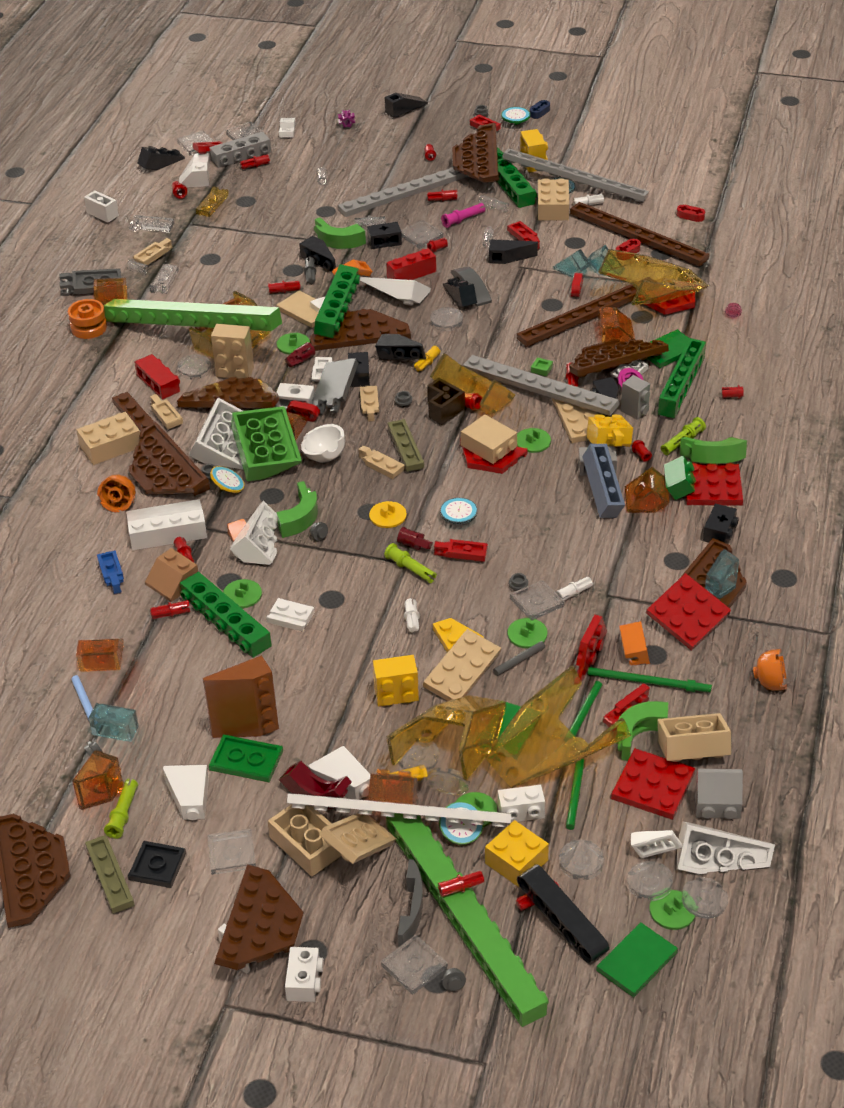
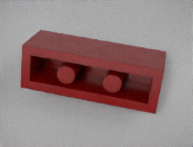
M427 248L386 262L387 279L414 280L437 272L436 255Z
M153 354L134 361L136 375L162 400L180 392L179 377L174 375Z

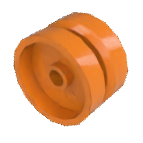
M79 300L68 308L71 332L77 338H96L106 331L107 322L104 306L98 300Z

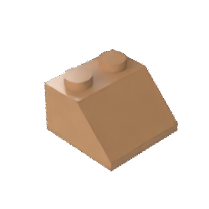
M170 548L157 557L145 581V585L172 602L181 596L180 582L197 573L198 566Z

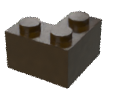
M437 378L427 385L430 419L442 425L465 409V391L441 378Z

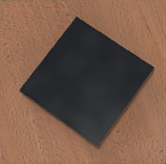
M143 841L128 874L129 880L172 888L186 855V849Z

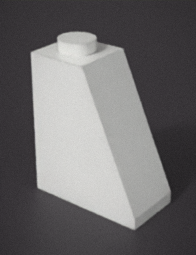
M344 746L308 765V768L315 775L327 781H335L347 776L352 781L347 788L348 792L345 795L347 798L359 800L367 797L374 791L373 777Z
M207 765L164 766L163 770L167 787L183 820L205 819L209 784Z

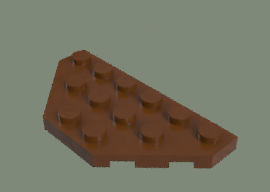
M496 124L480 125L474 134L470 133L462 139L463 142L460 145L456 144L452 147L453 169L483 183L499 180Z
M361 309L345 313L343 322H340L339 332L335 333L334 338L313 333L310 335V343L315 351L374 344L378 342L382 334H399L411 339V332L408 323L372 309Z
M613 339L584 347L582 354L576 356L575 362L571 363L569 368L570 372L577 377H585L589 373H599L603 369L616 368L617 365L631 364L635 360H645L649 356H660L662 353L669 351V346L661 340H653L652 343L643 342V340H629L628 343L625 341L620 342V339Z
M230 377L183 393L177 400L178 407L212 408L217 398H220L237 408H273L279 402V395L261 379Z
M156 421L140 432V441L135 447L133 453L134 460L132 465L129 466L128 472L147 494L195 493L209 483L208 478Z
M714 538L683 573V575L685 573L729 608L745 590L747 584L745 577L740 572L741 568L737 559L732 554L731 546Z
M14 813L0 816V879L8 928L32 923L71 877L64 837L57 833L54 835L47 832L46 828L36 823H28L22 820L21 816Z
M247 864L214 964L240 970L245 968L248 963L254 961L259 963L273 958L274 954L281 951L285 953L290 952V947H294L304 912L269 870Z

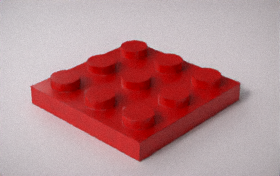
M692 463L696 483H694L695 491L686 495L687 505L719 504L743 506L739 464Z
M686 573L646 610L648 616L691 651L731 612L729 607Z
M634 748L611 793V799L673 820L693 779L695 768L679 762L667 761L666 758Z

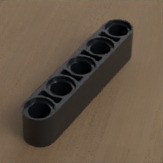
M534 864L517 877L519 887L585 962L591 964L609 951L610 947L604 936L540 865Z

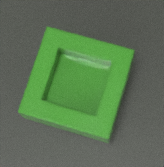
M537 357L531 366V373L547 376L553 367V361Z

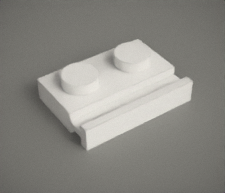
M278 598L270 611V615H267V623L304 632V627L308 625L315 613L314 607Z

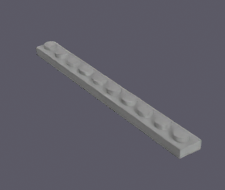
M507 149L503 153V159L510 163L516 162L523 167L535 168L536 171L549 172L550 175L562 176L566 180H575L579 184H588L595 189L601 188L608 193H617L621 197L633 198L637 202H644L649 194V191L516 150Z
M451 167L450 169L438 171L435 174L426 175L392 188H386L352 201H346L338 205V210L345 217L469 176L455 171Z
M472 355L463 365L465 371L609 416L619 406L618 399Z

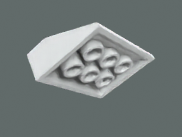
M217 398L189 456L204 464L243 469L231 429L232 413L241 412L242 410Z
M200 499L126 511L132 551L174 544V540L177 537H184L186 542L207 538Z

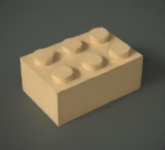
M538 180V220H569V180Z
M216 324L211 335L216 377H251L254 370L250 326Z
M126 412L76 429L79 446L93 465L135 450L136 445L140 441V430Z
M721 713L658 719V743L667 761L679 762L682 759L700 760L703 757L721 758L724 755H731V730Z
M291 804L268 820L270 838L311 877L341 856L339 851L327 845L324 838L319 835L324 827L332 823L317 810H314L312 805H305V809L292 808Z

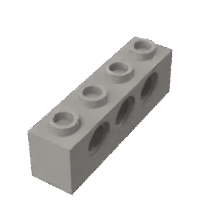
M264 132L210 147L211 161L218 168L271 152L270 139Z

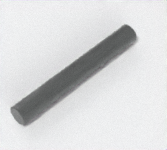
M540 641L494 668V674L498 676L544 649L545 644Z

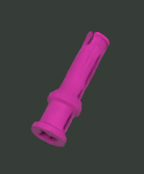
M479 203L461 211L454 210L448 215L443 214L441 216L442 224L448 228L454 223H461L463 219L485 212V207H481L484 204Z

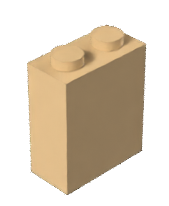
M483 415L461 431V446L493 464L517 447V432L491 417Z

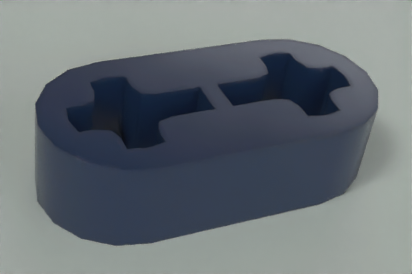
M547 100L537 102L530 108V117L538 119L550 111V102Z

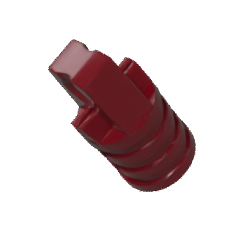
M306 342L293 350L284 360L291 368L313 357L315 349L311 343Z
M402 527L397 536L398 543L416 550H420L421 547L431 549L433 542L424 539V534L412 531L406 527Z

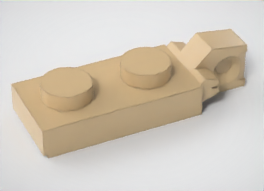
M166 238L160 243L154 242L134 255L133 261L146 267L173 248L171 240Z
M377 386L360 387L362 414H367L368 422L375 421L374 413H379Z
M157 394L150 396L152 411L167 429L183 424V418L167 399L162 401Z
M366 446L358 449L359 458L363 459L366 466L391 479H394L405 470L404 464L376 450L371 451Z

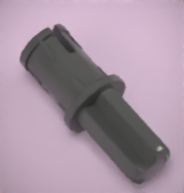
M307 257L305 259L304 273L306 275V282L313 284L316 281L315 274L317 272L314 264L315 260L309 257L308 262Z

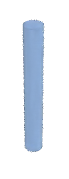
M75 675L71 678L89 722L93 723L97 720V717L79 676Z

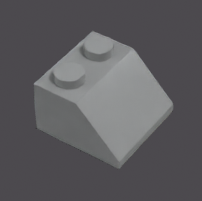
M742 769L697 770L694 796L696 818H741Z

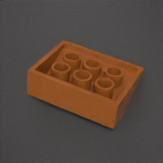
M262 655L203 678L213 738H222L223 734L234 737H260L279 729L273 675Z

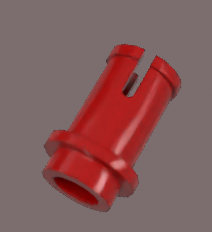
M427 144L424 148L425 158L432 161L436 158V152L431 144Z
M445 238L435 241L430 240L427 243V248L433 253L438 249L448 247V241Z
M743 386L722 387V398L738 397L740 399V397H744Z
M635 440L631 445L632 451L637 453L643 462L649 461L652 453L645 447L643 441Z

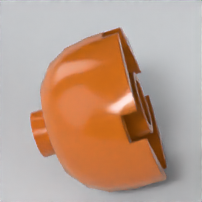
M118 474L104 479L98 487L97 495L100 497V503L104 508L116 513L120 512L119 510L125 511L131 506L135 499L136 491L130 479Z
M781 649L764 652L758 658L757 666L753 667L754 678L759 679L761 685L771 691L787 690V684L782 685L784 683L783 678L786 679V670L783 656L778 655L782 652Z

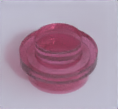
M730 303L727 305L725 313L729 317L735 318L742 314V309L739 304Z

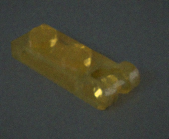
M212 187L210 194L196 208V214L210 217L228 197V189L221 190L218 187Z

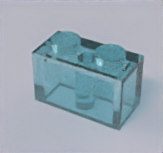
M96 703L89 716L92 735L132 742L139 727L136 710Z

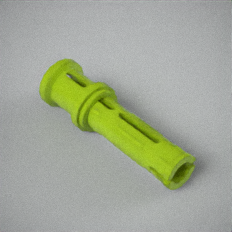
M695 417L692 423L683 426L680 433L660 447L662 453L669 455L680 446L681 438L683 437L694 439L697 433L706 430L705 422L700 417Z
M395 543L390 544L386 548L384 557L395 561L397 566L406 567L428 583L434 582L429 575L436 579V572L411 558L409 552L400 550Z
M130 779L125 780L117 805L109 814L110 820L104 827V833L110 838L118 839L123 836L124 824L129 820L128 810L138 788V782L134 779L131 780L130 785H128Z

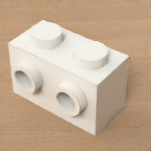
M93 191L84 197L88 214L106 222H110L119 216L115 199L97 191Z
M541 785L498 790V811L500 813H511V822L514 820L520 822L545 818V799Z
M290 947L285 983L287 1001L315 1002L316 992L321 991V978H318L319 972H323L324 959L319 956V948Z

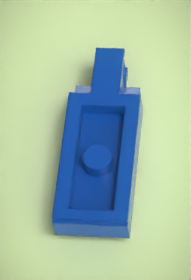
M116 551L97 554L104 582L107 586L112 585L114 594L121 593L120 583L124 582V577Z

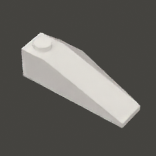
M195 153L179 177V183L186 187L209 186L210 153Z
M360 277V281L403 301L405 305L420 303L431 290V288L415 280Z
M264 501L260 503L230 548L237 558L246 563L270 565L277 554V549L274 547V543L277 541V537L274 535V530L277 528V513Z
M682 821L678 838L682 843V848L677 849V869L705 874L707 872L770 867L775 844Z

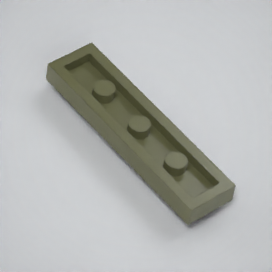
M405 419L388 422L389 432L406 471L424 468V461Z
M107 835L85 842L112 913L114 914L135 906Z

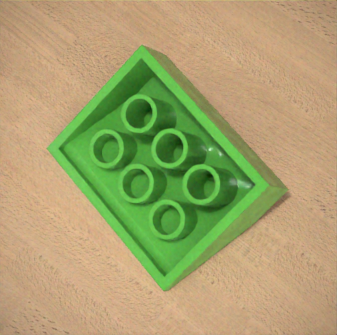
M285 406L232 413L231 429L247 481L266 479L302 463Z

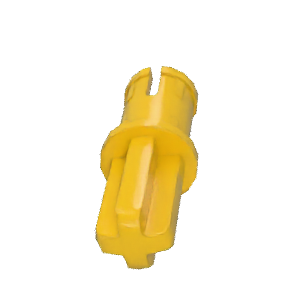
M432 346L425 353L426 359H419L414 364L416 371H422L440 355L441 351L437 346Z

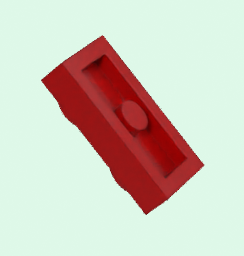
M477 115L469 120L470 126L476 129L480 125L491 123L496 124V131L501 129L500 123L482 115Z
M222 142L193 143V149L200 154H206L207 151H210V147L222 144Z

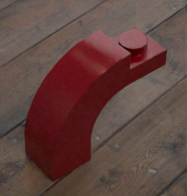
M302 760L291 765L279 778V781L292 794L343 798L348 792V786L352 783L347 776L335 781L324 780L315 775Z

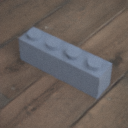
M590 444L582 458L599 517L617 518L625 503L607 444Z

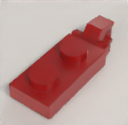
M518 221L507 226V231L520 241H538V249H540V240L537 237V233L523 222Z
M450 539L449 542L435 541L434 555L483 562L486 560L487 543Z
M643 683L616 703L614 709L603 716V723L610 727V729L615 728L619 717L627 709L634 705L648 702L650 687Z

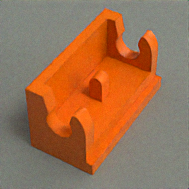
M641 621L620 625L625 657H637L635 660H629V665L650 664Z

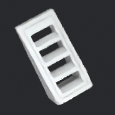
M672 830L631 833V846L641 859L682 848V843Z

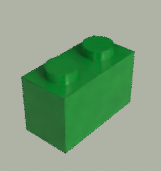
M681 456L664 464L666 489L675 500L695 491L694 483H696L693 475L694 466L691 461H687L684 456Z

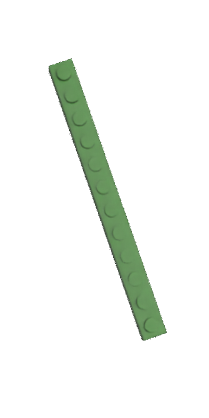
M113 299L104 305L107 322L215 328L216 324L250 326V330L273 331L282 324L279 307Z
M394 813V817L386 816L387 829L396 838L395 841L407 859L415 861L422 881L520 1026L524 1027L546 1016L549 1001L545 992L537 988L533 975L526 972L521 958L518 955H514L509 941L506 938L503 939L496 922H491L486 908L478 903L473 889L466 888L464 893L460 891L441 897L438 883L456 878L458 874L461 877L463 875L461 872L457 873L452 859L449 856L446 857L443 853L440 842L434 840L429 826L423 824L420 815H417L416 819L403 818V813Z

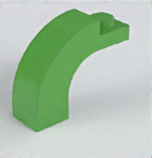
M320 217L315 219V233L319 239L325 242L327 247L350 249L366 244L365 230L358 224L345 228H335L328 225Z
M683 437L680 443V456L691 458V461L699 463L720 464L736 462L746 458L747 440L730 437L722 441H701Z
M304 481L297 482L300 503L294 508L277 512V522L282 538L303 532L317 518L316 491L311 492L310 488L306 487Z
M651 701L640 703L630 707L619 717L615 727L614 743L618 744V751L622 752L621 760H629L631 743L636 735L645 731H658V719L668 718V702Z

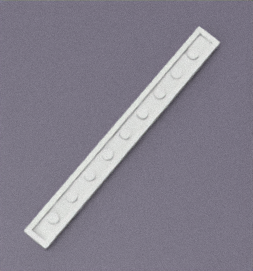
M291 793L287 797V803H292V808L305 809V805H314V810L327 811L328 807H337L336 812L350 813V809H359L358 814L372 815V811H381V816L394 817V813H403V818L416 819L417 815H425V820L439 821V817H447L448 822L461 823V819H469L470 824L483 825V821H491L492 826L506 827V823H511L512 815L511 813Z

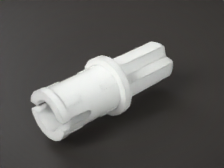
M600 194L573 198V201H575L573 205L578 202L589 206L602 204L604 196Z
M585 577L575 583L570 582L568 586L555 592L559 602H564L573 596L577 597L580 592L590 588L593 582L590 577Z
M410 598L404 602L406 611L404 618L407 621L409 632L413 633L419 630L418 619L420 614L417 611V601L413 599L412 604V599Z

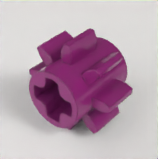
M350 109L342 110V113L338 114L339 125L342 124L343 128H351L352 123H355V114L350 113Z

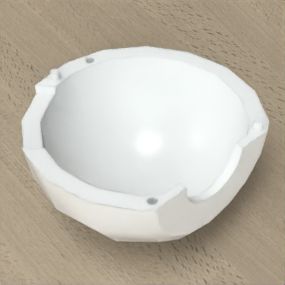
M335 424L316 427L303 437L301 450L313 461L320 463L329 462L337 458L344 449V430Z

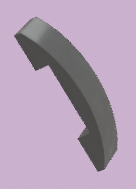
M465 266L451 270L452 275L457 280H467L469 283L474 284L477 298L475 305L477 307L492 303L484 282L471 267Z
M410 859L406 881L407 892H413L410 916H400L398 949H403L413 938L423 911L422 879L415 861Z

